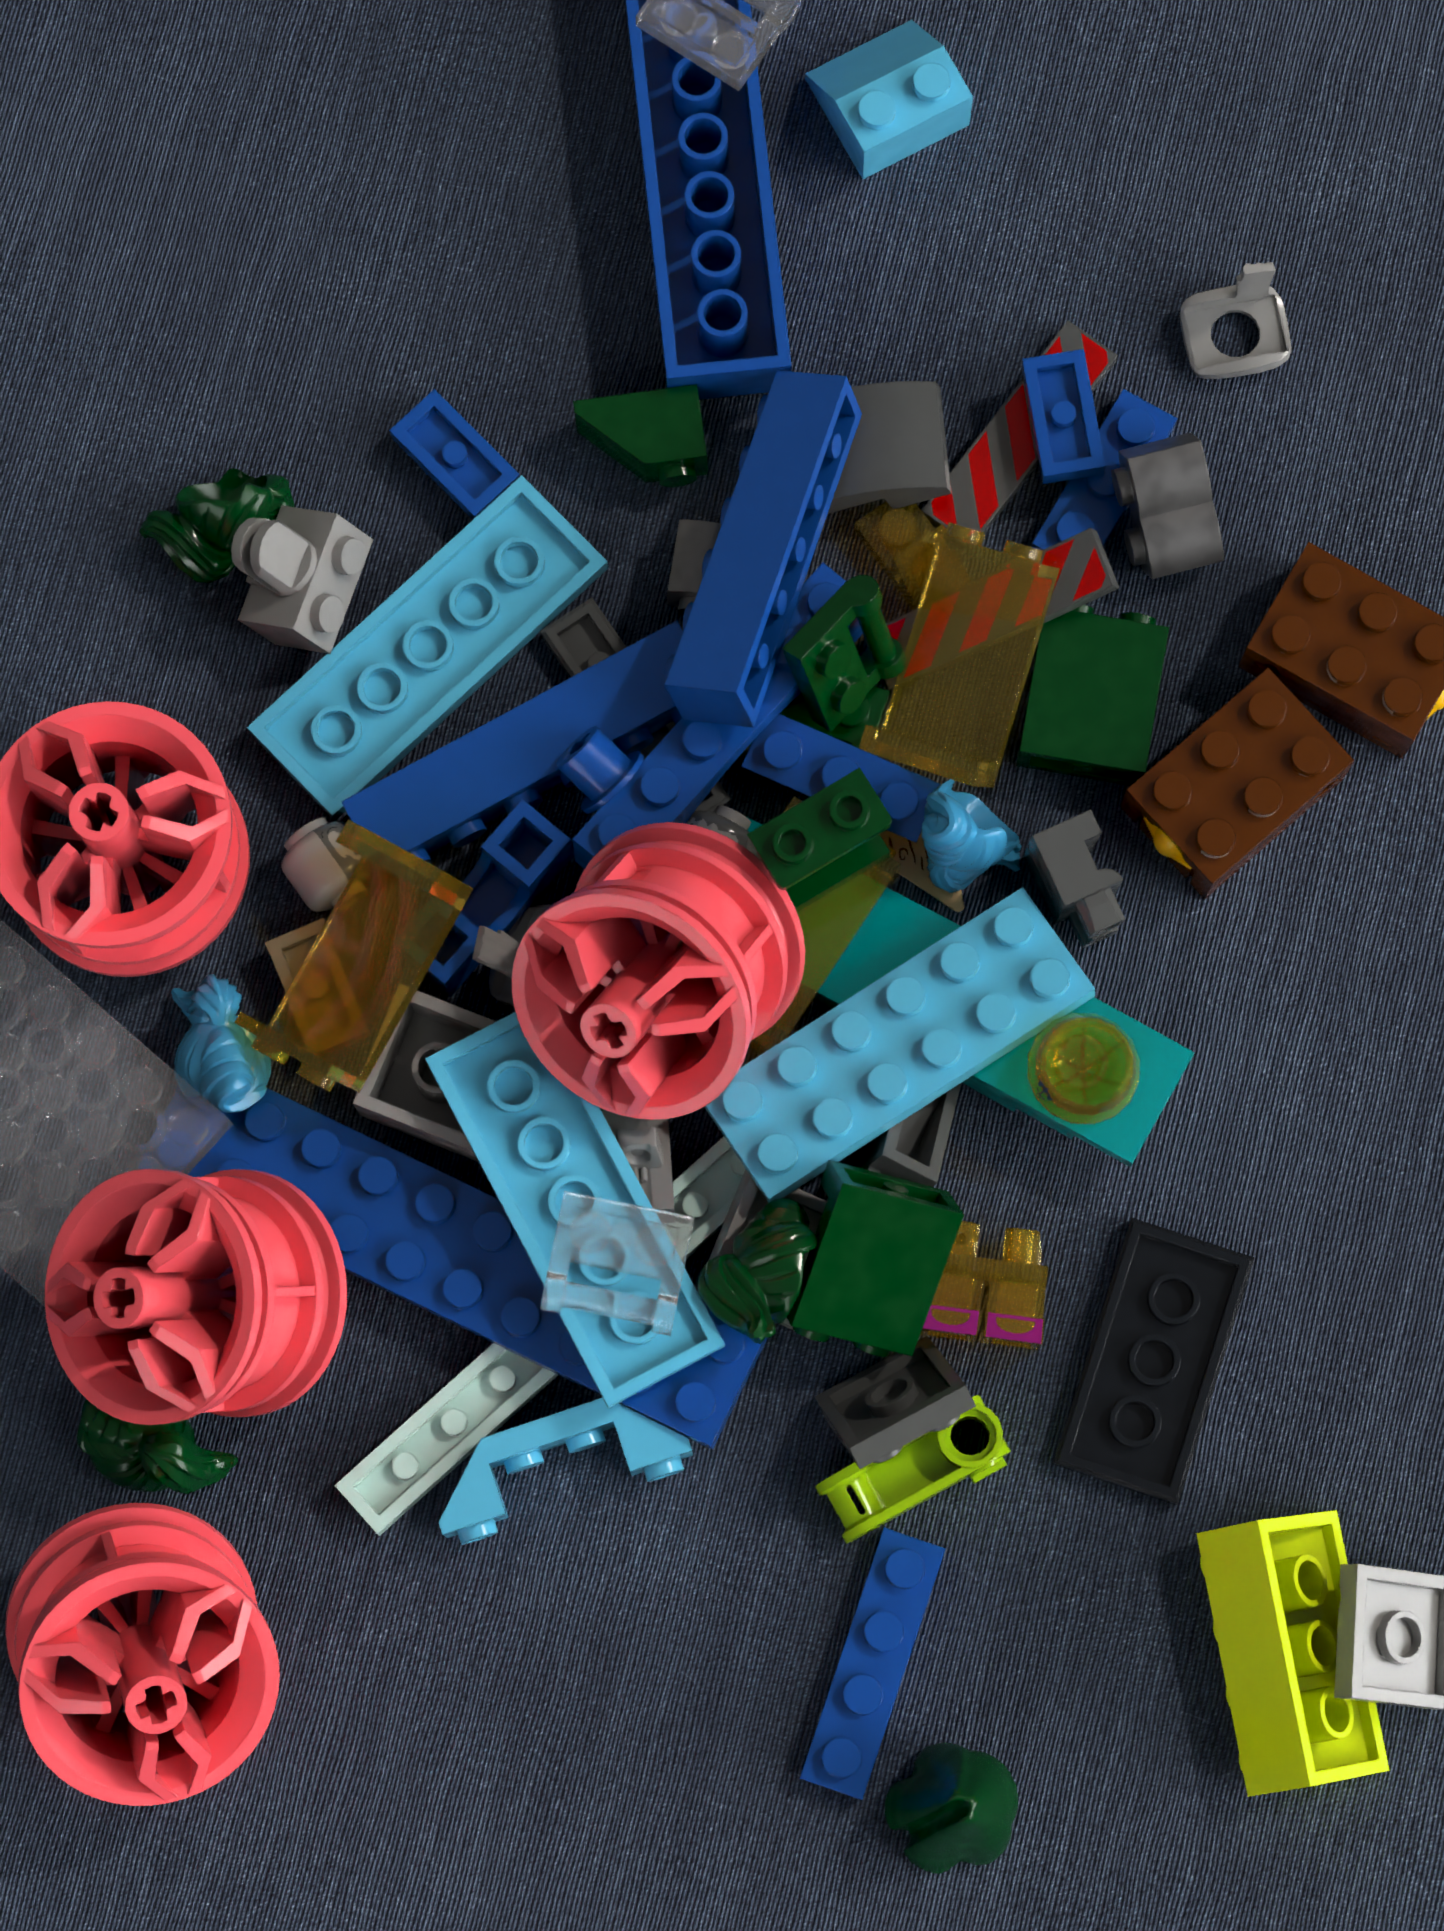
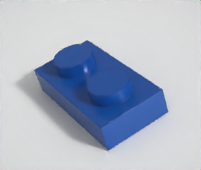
M1084 349L1022 359V373L1042 483L1048 484L1105 474V460Z
M435 389L389 430L391 438L472 520L520 477V474Z

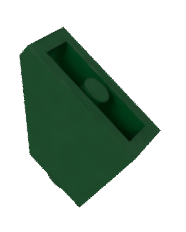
M697 384L573 401L577 433L646 483L659 481L660 485L664 487H680L695 482L697 480L696 476L708 475L707 451Z

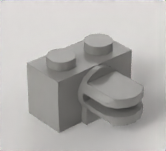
M281 505L276 520L248 518L237 529L231 547L233 564L247 575L246 582L251 585L238 620L275 645L331 654L374 539L337 513Z

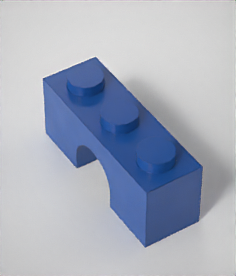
M523 799L480 846L482 850L481 856L464 881L446 898L443 899L438 895L396 942L402 958L448 997H451L480 964L472 959L479 926H485L495 932L502 930L507 933L574 856L571 839Z

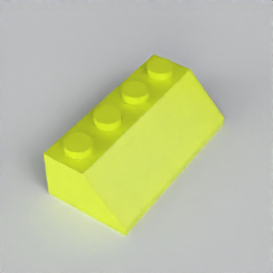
M1337 1510L1262 1519L1196 1533L1201 1555L1200 1565L1206 1581L1213 1616V1632L1218 1642L1226 1683V1699L1231 1709L1239 1750V1765L1244 1775L1247 1796L1312 1787L1390 1771L1376 1703L1334 1698L1338 1609L1341 1601L1340 1566L1341 1564H1348Z

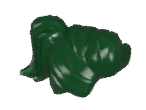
M229 469L219 482L194 484L184 487L175 497V504L180 514L165 510L149 512L146 520L141 523L142 528L139 530V533L144 538H154L159 542L174 564L196 582L211 583L228 576L235 567L232 562V542L237 529L248 518L276 520L281 505L295 507L289 489V481L280 475L266 474L254 478L239 469Z
M782 1198L775 1199L765 1205L756 1214L754 1220L749 1222L744 1230L734 1239L733 1254H724L709 1260L702 1268L697 1281L698 1294L712 1313L731 1328L748 1336L754 1343L761 1344L765 1338H771L776 1333L774 1322L781 1324L786 1319L800 1293L804 1254L816 1248L818 1244L817 1237L809 1229L810 1221L799 1203Z
M87 1399L83 1404L77 1433V1444L84 1453L90 1455L93 1465L106 1479L126 1489L157 1492L170 1488L176 1492L189 1494L217 1483L226 1477L232 1467L238 1463V1457L235 1455L205 1450L197 1446L193 1427L188 1419L170 1424L140 1425L112 1417L98 1409Z

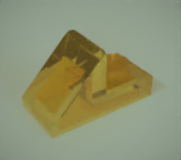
M886 501L854 523V531L912 610L973 583L946 528L943 525L934 528L917 504L892 509Z

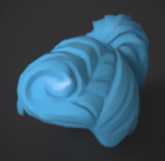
M952 779L940 784L932 793L928 794L921 830L924 847L928 854V866L926 868L929 871V878L934 886L949 893L965 889L979 875L996 864L1005 865L1014 872L1020 870L1019 851L1021 850L1019 836L975 795L967 792L953 791L952 787L955 781Z
M210 974L202 980L195 990L188 992L180 988H174L171 991L173 1000L182 1009V1012L188 1017L192 1025L184 1035L174 1058L176 1078L182 1092L188 1099L202 1098V1101L207 1106L213 1107L215 1110L226 1113L240 1112L258 1102L267 1091L266 1086L271 1076V1056L268 1045L257 1028L251 1022L236 1015L242 1000V994L236 991L237 986L229 984L228 979H217L214 974Z

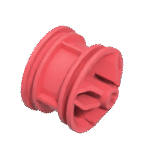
M109 701L94 702L73 706L43 719L25 732L10 747L0 761V892L10 906L24 919L35 936L54 954L83 970L113 977L146 976L169 970L192 959L215 941L235 915L247 885L250 868V845L247 827L242 812L233 794L226 786L224 777L214 758L205 745L185 726L168 715L138 704ZM115 771V787L105 783L103 774ZM150 773L161 776L159 779L144 784V779ZM82 783L86 785L77 791L75 795L71 792ZM196 809L198 824L189 826L180 823L188 812ZM54 810L69 818L72 827L48 822ZM161 854L190 862L183 873L164 863ZM46 855L54 857L45 871L42 872L40 858ZM160 884L165 894L153 901L148 893L152 892ZM121 893L130 896L133 911L121 913ZM90 896V907L85 912L70 907L72 903Z
M664 822L638 826L616 836L604 845L582 872L574 893L546 909L523 936L516 951L511 977L515 1012L522 1032L540 1062L559 1082L577 1096L606 1111L636 1119L659 1120L684 1116L705 1107L728 1087L745 1060L750 1042L769 1030L783 1016L793 1002L799 990L805 966L804 935L800 919L787 891L779 889L762 861L739 843L713 830L685 823Z
M141 1169L125 1172L102 1182L79 1201L63 1223L50 1254L45 1281V1312L48 1331L54 1351L67 1377L76 1389L101 1411L122 1421L140 1425L176 1423L205 1412L225 1417L260 1416L290 1405L310 1390L328 1367L342 1335L347 1309V1279L343 1256L332 1227L324 1214L302 1190L279 1176L257 1170L231 1169L214 1172L202 1177H192L167 1169Z
M152 1503L112 1505L81 1515L56 1530L39 1545L21 1569L12 1588L6 1611V1646L11 1667L18 1681L19 1706L29 1740L43 1762L60 1779L78 1791L102 1801L130 1806H152L179 1801L203 1792L229 1776L253 1752L262 1739L275 1710L279 1692V1659L269 1626L257 1607L255 1590L248 1570L233 1545L213 1526L193 1514L166 1505ZM153 1590H164L159 1603H157ZM95 1608H97L100 1622L88 1615ZM183 1684L191 1688L188 1693H185ZM122 1703L126 1713H119Z

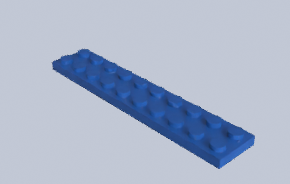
M179 1087L137 1166L139 1170L167 1169L192 1177H202L223 1170L245 1169L263 1171L279 1176L302 1190L324 1214L338 1241L346 1272L601 1395L497 1198L267 1088L265 1095L249 1108L240 1112L226 1113L207 1106L202 1101V1098L188 1099ZM703 1301L725 1343V1347L623 1400L619 1404L713 1450L768 1338H765L761 1344L754 1343L748 1336L736 1331L718 1319Z

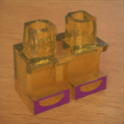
M962 1221L920 1335L975 1342L978 1336L982 1288L986 1286L987 1293L981 1343L1038 1351L1043 1344V1315L1048 1266L1041 1265L1040 1232L1020 1228H1006L1001 1260L976 1257L980 1224Z

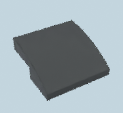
M894 381L852 386L851 388L862 416L828 514L883 498L894 510L951 494L941 388L936 381Z

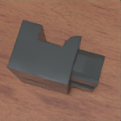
M1091 809L1032 835L1023 855L1025 864L1054 924L1056 925L1069 919L1082 949L1113 936L1119 930L1117 926L1125 921V917L1114 896L1124 879L1113 869L1104 868L1098 870L1091 856V852L1096 845L1095 843H1097L1102 833Z

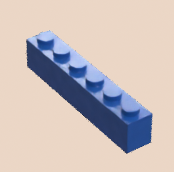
M777 370L768 395H764L759 402L757 411L758 424L750 446L747 445L742 450L739 461V477L732 497H727L723 503L720 531L713 549H709L704 556L702 581L696 598L685 609L683 634L676 654L668 658L664 669L665 689L670 694L683 720L752 728L755 726L862 416L847 376Z
M678 621L672 622L341 801L375 866L385 878L393 873L396 874L397 878L407 877L427 866L431 862L428 854L451 842L453 848H459L473 842L486 833L485 823L506 812L509 815L522 799L535 808L543 801L540 795L542 792L561 782L565 788L575 786L556 767V764L566 749L591 727L597 726L625 755H628L636 750L641 751L654 741L651 733L672 721L676 725L682 717L670 694L665 689L664 669L668 658L676 654L683 634Z

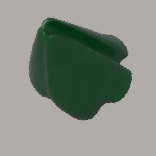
M946 1742L935 1743L922 1749L914 1762L912 1774L894 1783L890 1787L885 1800V1817L889 1828L894 1831L907 1830L911 1834V1840L904 1849L906 1857L918 1868L936 1874L948 1871L959 1862H967L972 1865H986L995 1861L1009 1844L1012 1823L1018 1811L1017 1787L1011 1773L1003 1763L986 1752L968 1750L958 1744Z

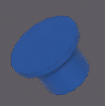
M594 726L585 731L566 749L559 758L556 767L585 795L580 808L586 814H590L604 806L631 780L643 763L644 755L638 750L625 755L597 726Z

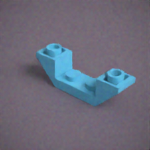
M603 1398L481 1438L439 1520L442 1535L446 1538L458 1535L461 1545H465L498 1533L495 1522L509 1517L493 1471L495 1467L504 1465L507 1474L517 1473L544 1463L541 1453L543 1451L566 1444L569 1453H575L606 1442L603 1431L615 1427L631 1476L644 1472L647 1482H652L684 1470L681 1459L693 1456L689 1439L619 1403L608 1408Z

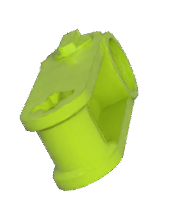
M980 1395L972 1397L976 1407L961 1414L959 1419L950 1427L941 1431L928 1432L907 1443L897 1455L887 1461L871 1463L861 1469L854 1462L815 1486L819 1495H827L846 1530L843 1532L842 1537L846 1544L866 1535L967 1477H970L973 1484L1007 1466L1003 1457L1009 1454L1011 1450L1003 1438L1000 1421L992 1410L985 1406ZM975 1420L983 1425L988 1434V1444L983 1451L975 1455H965L953 1446L951 1431L959 1422ZM848 1488L853 1489L865 1511L864 1514L859 1513L847 1491Z

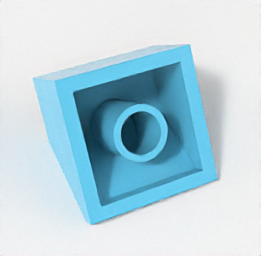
M913 20L805 73L806 82L862 180L970 125L973 95L944 45Z

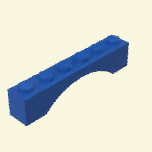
M822 563L803 584L782 648L846 582L825 563ZM856 617L848 626L854 643L863 634ZM782 648L754 728L683 720L681 718L643 760V763L631 780L610 801L602 806L574 836L572 841L576 863L585 869L590 860L604 845L616 836L638 826L664 822L687 823L700 803L743 751L778 714L801 694Z

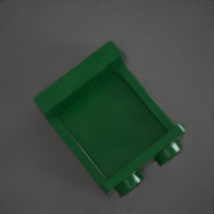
M1088 605L1080 606L1041 624L1016 766L1129 786L1146 773L1169 627L1156 625V620L1153 617L1141 613L1125 612L1119 614L1118 618L1094 614V609Z
M859 767L748 833L747 850L762 861L778 888L787 891L796 912H799L890 857V850L881 838L880 833L891 827L892 818Z
M828 1160L820 1184L829 1198L815 1234L818 1244L816 1248L808 1253L803 1267L800 1293L787 1315V1319L796 1333L814 1341L826 1342L832 1336L852 1341L855 1347L871 1355L886 1357L890 1351L912 1356L964 1213L949 1191Z

